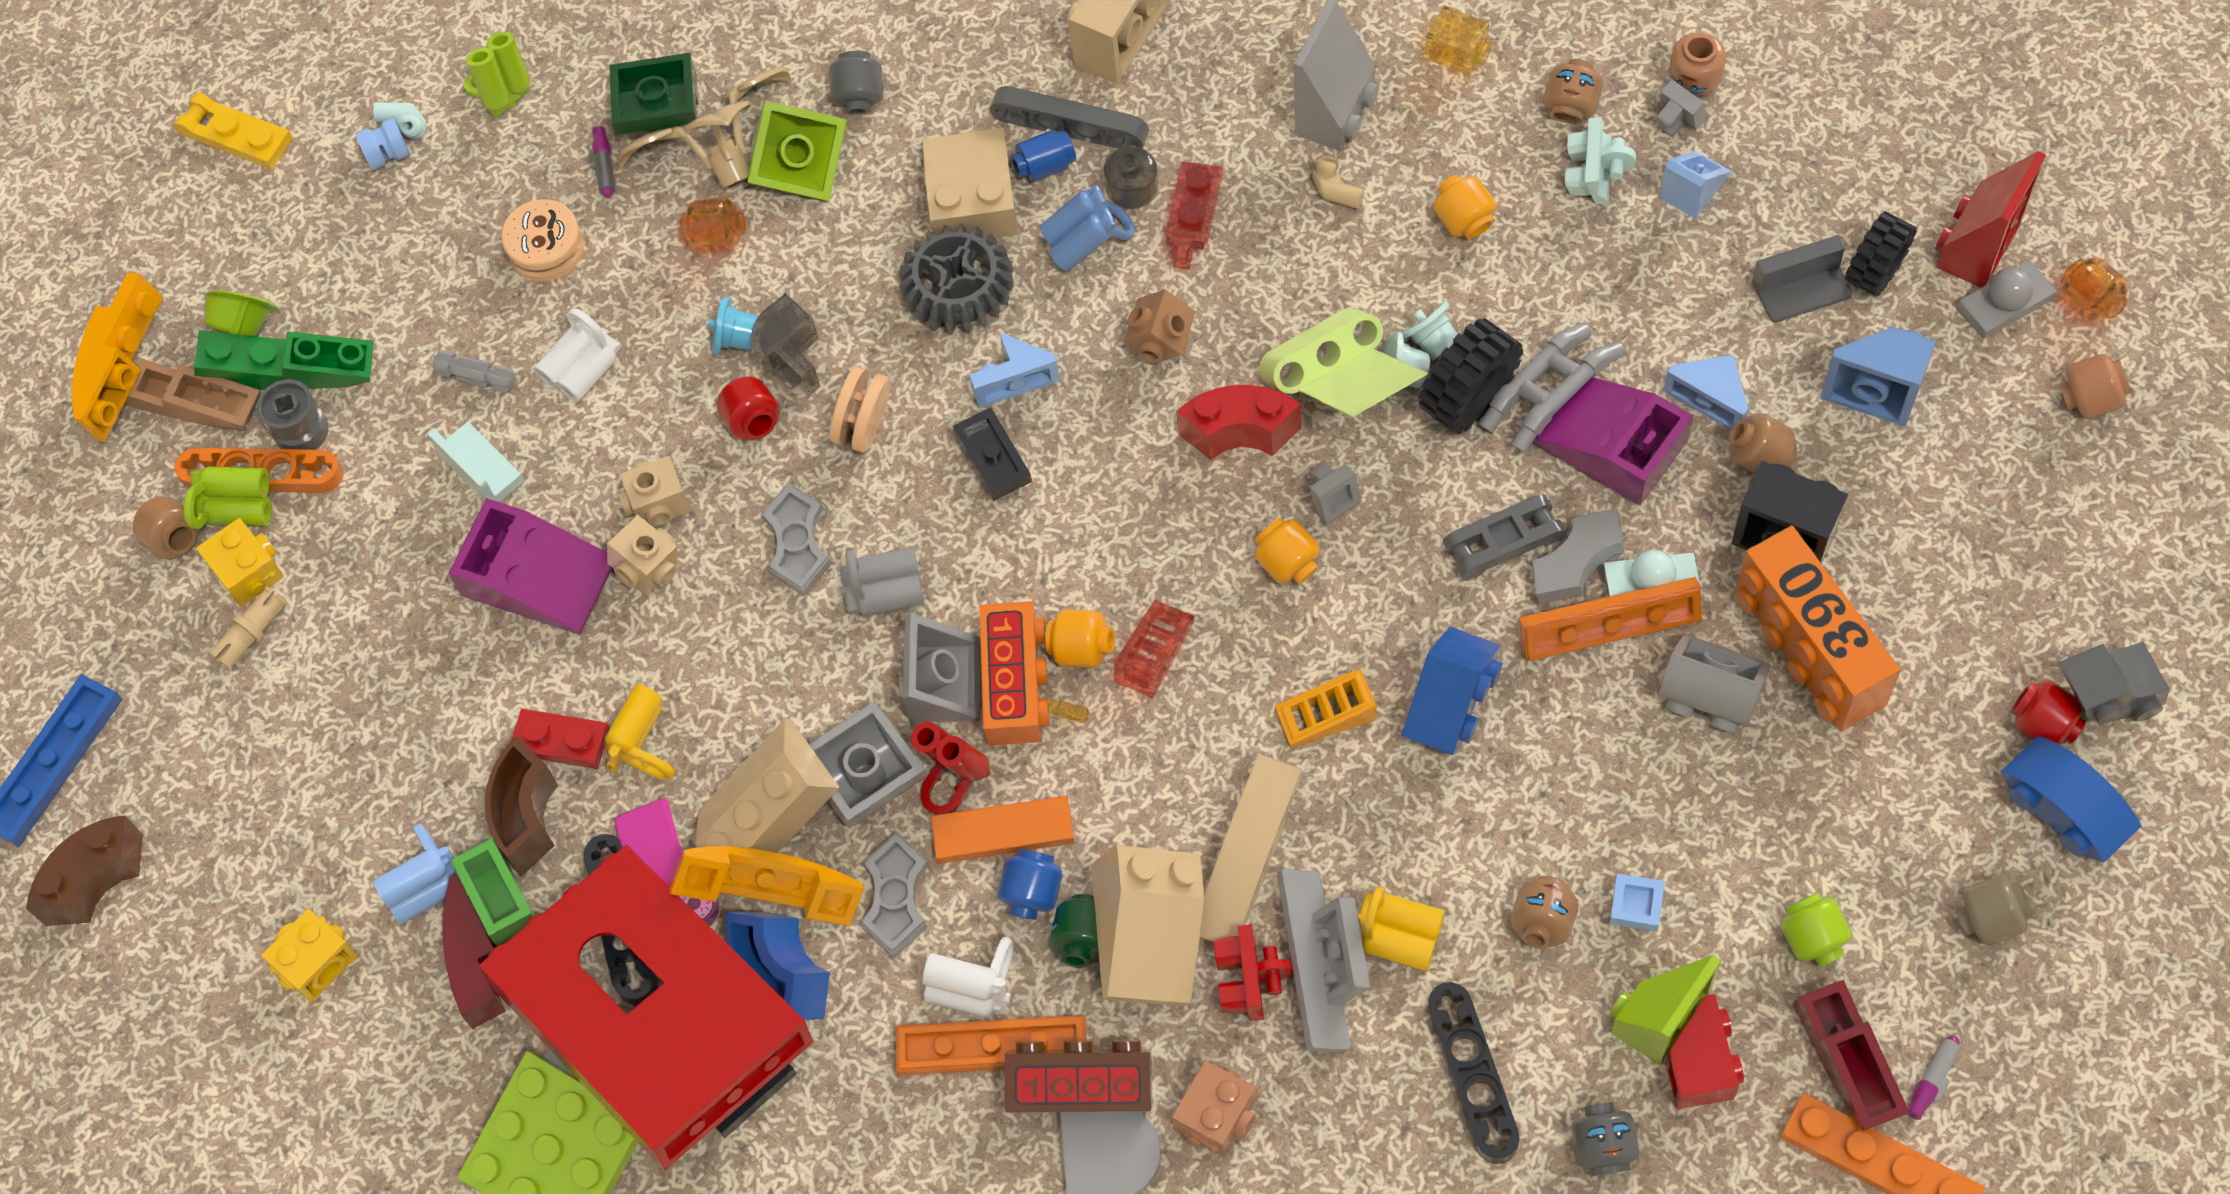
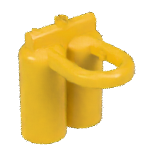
M635 684L606 735V752L609 755L606 766L610 768L611 772H616L621 763L628 764L659 780L671 781L676 775L675 769L660 758L641 750L662 711L660 706L662 697L644 685Z
M1376 887L1373 894H1365L1360 913H1357L1361 924V939L1364 953L1428 972L1444 921L1445 910L1385 893L1384 887Z

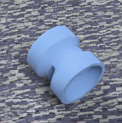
M394 117L383 121L380 128L375 130L366 128L355 133L372 171L384 167L385 162L392 158L401 160L411 156Z

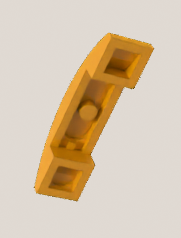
M707 846L683 850L670 886V894L712 902L717 901L719 893L802 907L806 919L850 926L864 891L863 883L818 863L773 851L732 846Z

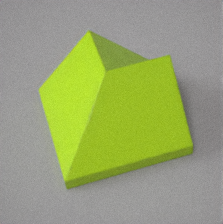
M764 100L752 140L747 183L829 201L847 119Z

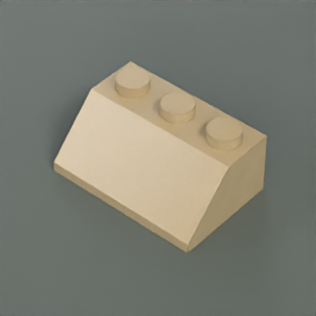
M785 718L699 809L695 845L697 847L732 846L778 853L839 790L838 784L791 719Z

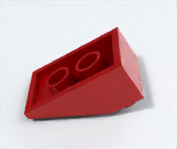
M2037 151L1980 181L1972 197L1966 194L1963 195L1953 218L1958 220L1955 227L1952 229L1946 226L1936 244L1935 250L1941 252L1936 268L1980 288L1987 285L2021 225L2046 154Z

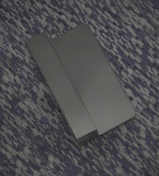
M1838 235L1756 262L1752 283L1773 323L1830 306L1852 297L1853 292L1840 269L1845 248Z

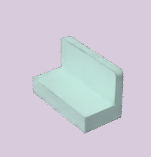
M469 422L465 423L446 440L435 428H432L427 433L438 455L484 502L486 498L500 502L525 482L522 475Z

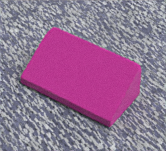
M659 799L620 815L615 819V826L621 848L628 845L670 887L682 856V850L667 799Z

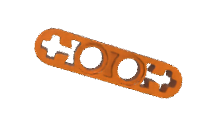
M191 448L182 452L174 464V471L177 477L188 489L192 486L191 475L188 470L195 469L199 462L204 467H232L237 463L245 462L249 464V467L266 468L270 479L268 492H330L343 479V468L336 456L330 451ZM280 463L291 465V470L286 477L278 480L270 478V472L276 465ZM301 464H303L307 471H301ZM327 464L330 471L323 472L322 477L317 478L313 472L321 471L322 465Z

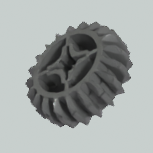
M961 223L957 231L952 232L944 225L942 234L935 235L928 230L926 235L927 242L914 240V252H905V265L900 267L899 276L901 284L899 287L901 295L905 299L907 309L910 313L915 312L916 319L921 324L929 321L930 327L936 331L945 323L947 331L952 335L956 325L962 324L964 330L968 333L973 321L977 320L980 325L985 327L987 313L999 318V313L1001 312L1000 305H1008L1010 299L1009 292L1013 291L1014 280L1012 273L1014 271L1006 248L1003 244L997 245V239L993 234L983 237V231L980 230L979 226L968 233L965 226ZM975 260L982 263L990 271L988 277L980 275V271L974 268ZM925 279L933 281L934 286L939 288L937 296L923 286Z

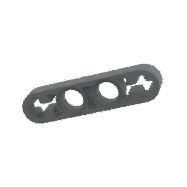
M1003 86L998 88L990 106L991 114L1001 122L1044 132L1047 129L1054 130L1056 133L1065 130L1070 138L1082 141L1089 138L1090 143L1125 151L1130 148L1142 150L1149 133L1147 123L1137 116L1015 87Z

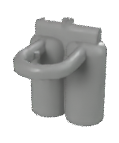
M914 547L857 558L854 549L847 550V565L840 567L843 587H840L841 596L845 595L846 611H848V614L861 613L864 616H870L925 604Z

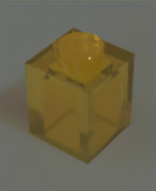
M1444 5L1426 35L1425 59L1470 77L1477 63L1484 65L1490 55L1492 42L1488 41L1489 23Z

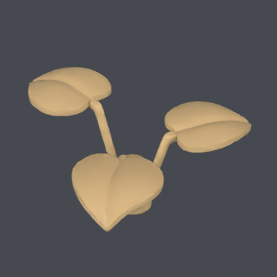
M777 67L757 74L725 93L723 97L725 100H729L730 104L716 110L714 114L701 116L684 127L681 125L665 128L634 140L619 154L617 164L620 170L630 156L643 145L656 140L681 138L701 158L707 170L714 169L722 188L748 178L749 165L744 156L747 151L743 144L739 112L749 108L751 105L749 100L738 102V100L754 86L771 82L790 83L791 76L789 71L785 67ZM732 120L735 145L732 138L725 140L719 125L729 126ZM711 125L718 141L717 145L709 148L712 154L711 157L695 142L689 133Z

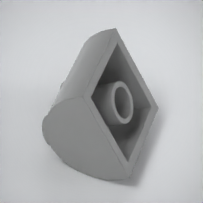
M1683 634L1671 654L1660 687L1659 696L1668 699L1666 707L1674 713L1692 716L1694 709H1698L1712 714L1710 723L1713 726L1724 731L1736 732L1739 724L1746 727L1749 726L1772 664Z
M876 701L809 744L840 787L827 802L848 828H851L927 777L926 769Z

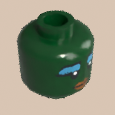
M1074 895L1056 908L1049 944L1052 950L1061 957L1062 962L1068 966L1084 968L1090 963L1099 962L1094 896Z

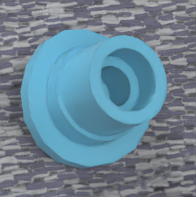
M723 297L718 310L717 320L709 319L707 327L715 329L711 344V353L719 356L721 347L752 350L759 316L731 307V297Z

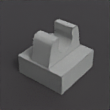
M1671 79L1661 90L1664 108L1659 113L1657 120L1662 122L1659 128L1671 137L1685 124L1697 130L1706 121L1705 103Z
M1322 463L1309 471V476L1316 482L1309 487L1315 512L1326 525L1362 502L1356 474L1346 464L1333 470L1325 463Z

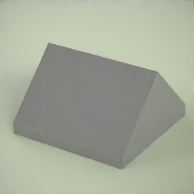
M914 613L905 615L903 701L910 723L980 720V637Z

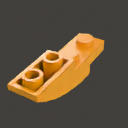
M127 272L110 307H95L86 326L75 362L72 381L74 419L100 442L106 441L141 371L132 359L163 299V296L141 274Z

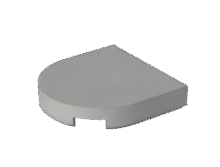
M1138 1111L1060 1112L1067 1194H1140L1150 1185L1160 1168L1161 1148L1158 1135L1145 1116Z

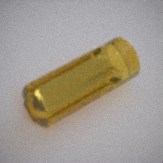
M1053 698L1049 701V714L1085 723L1088 719V708Z

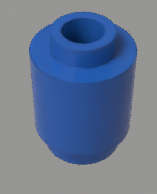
M1051 130L1017 143L1015 145L1016 153L1011 155L1013 166L1019 178L1026 176L1030 183L1068 169V164L1076 161L1073 144L1065 130L1057 133Z

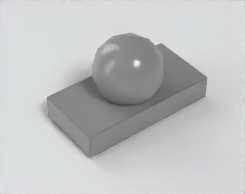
M2029 260L2017 268L2009 267L2000 270L1991 279L1989 284L1959 300L1957 309L1984 340L2052 301L2057 291Z

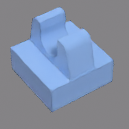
M1617 874L1610 924L1657 932L1665 881Z

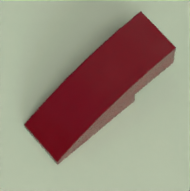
M458 874L449 877L444 902V957L451 990L460 1014L468 1025L474 1029L505 1013L506 1010L499 995L491 988L478 966L487 959L489 953L496 945L489 937Z
M1844 979L1799 996L1792 1003L1828 1077L1862 1131L1910 1113L1868 1021L1863 1023Z

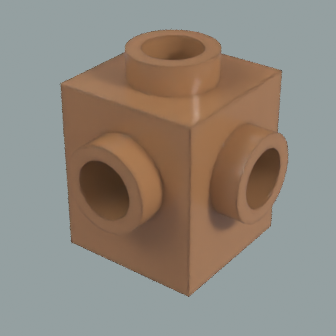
M1166 289L1138 298L1134 309L1128 317L1129 326L1123 342L1137 351L1139 357L1152 363H1159L1180 356L1188 345V334L1196 311Z

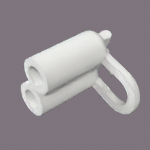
M572 308L566 314L571 327L534 366L533 370L541 380L553 388L557 387L565 396L578 403L615 362L616 353L621 349L622 344L608 336L609 332L604 327L600 328L585 312Z
M1002 937L990 968L931 953L923 972L922 983L926 986L924 1001L980 1017H990L993 1013L1006 1014L1009 1010L1007 1003L1010 1002L1011 994L1006 993L1005 978L1012 959V939Z

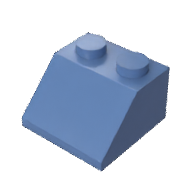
M1891 327L1836 348L1820 399L1906 427L1936 341L1925 338L1921 333L1913 330L1904 331Z

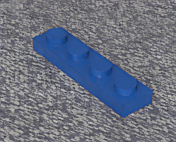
M82 674L78 677L0 787V839L17 848L21 845L122 701L121 696L116 691Z

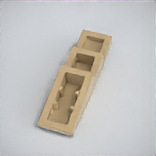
M1258 754L1204 893L1205 900L1200 931L1201 940L1214 944L1216 940L1239 936L1238 926L1246 925L1268 873L1269 862L1286 824L1285 816L1302 778L1301 768Z

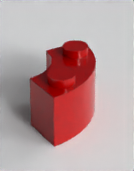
M1231 385L1216 388L1194 397L1176 411L1178 435L1210 460L1224 451L1239 447L1259 449L1273 456L1302 428L1301 403L1282 392L1255 385Z

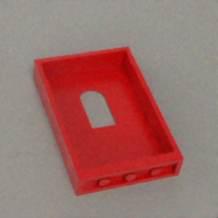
M625 845L616 854L607 856L595 871L579 884L569 887L557 902L542 914L532 917L526 923L524 929L505 944L495 947L489 953L487 959L478 965L491 988L664 1171L814 1043L805 1020L678 895L670 894V887L628 845ZM612 935L619 938L664 983L628 1014L580 966L579 957L582 948L588 941L597 936Z

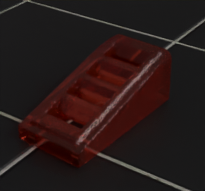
M1154 600L1114 661V682L1153 698L1194 623L1195 616ZM1156 619L1176 627L1174 632L1154 625ZM1151 635L1167 643L1164 646L1147 639V636ZM1140 650H1142L1157 658L1156 660H1152L1138 653Z

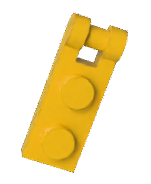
M195 92L188 102L190 108L187 113L180 114L173 124L174 128L184 136L271 170L293 139L289 130L214 102L211 98L200 92ZM204 116L211 118L206 126L199 124Z

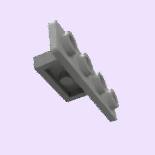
M1283 869L1277 873L1306 1048L1309 1051L1344 1053L1351 1048L1343 1004L1370 989L1369 968L1365 961L1361 939V924L1357 917L1354 898L1338 897L1326 905L1319 872Z

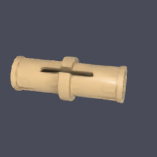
M265 586L263 592L242 615L237 614L231 620L234 625L214 648L209 650L208 655L215 662H221V666L230 671L254 641L259 643L264 638L263 631L279 612L288 605V602L279 593L274 595L275 591L272 588Z

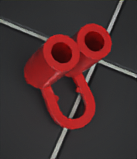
M922 722L913 729L911 734L912 746L918 752L936 762L921 788L922 804L925 809L935 815L952 813L963 802L972 782L987 778L990 775L989 761L981 751L960 737L951 735L933 722ZM945 768H948L962 777L959 786L954 788L956 792L949 803L938 806L932 802L931 792L936 782L941 781V775Z

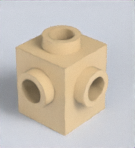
M670 456L653 462L639 463L633 466L631 470L620 474L625 490L618 492V496L627 517L639 515L652 527H659L669 523L677 516L691 512Z
M636 515L607 543V564L614 569L616 576L623 584L630 588L636 586L645 595H648L657 585L660 587L665 586L677 571L676 542L667 531L662 528L655 529L639 515Z

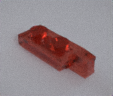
M1186 161L1181 163L1166 228V245L1174 246L1172 252L1173 268L1189 270L1194 249L1204 250L1205 245H1208L1224 175L1222 166Z

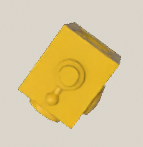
M240 517L196 547L197 551L240 607L261 594L265 586L271 587L284 577L272 560V557L277 554L275 548L262 532L254 536Z
M309 908L295 922L285 925L277 933L274 943L261 955L270 965V972L278 975L280 979L278 983L287 991L290 989L294 991L296 989L310 1003L358 957L344 940L345 937L343 935L345 932L336 924L334 926L329 925L324 917H318Z

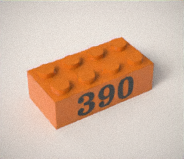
M1793 525L1746 550L1736 586V599L1746 614L1750 615L1753 613L1761 623V631L1767 644L1773 650L1780 649L1789 661L1788 669L1795 682L1800 686L1806 684L1815 697L1814 704L1820 716L1828 723L1833 721L1839 731L1842 732L1886 707L1901 672L1900 667Z

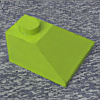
M1711 955L1640 982L1632 995L1624 991L1610 1012V1016L1615 1018L1611 1034L1661 1066L1669 1050L1704 997L1712 990L1722 960Z

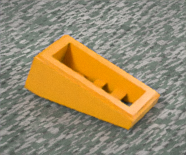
M1361 669L1339 676L1275 705V711L1290 748L1375 721L1377 710ZM1354 692L1359 705L1351 708L1346 694ZM1336 698L1341 713L1336 715L1333 714L1328 701ZM1318 704L1324 719L1318 723L1310 707ZM1297 710H1301L1307 728L1299 731L1292 713Z

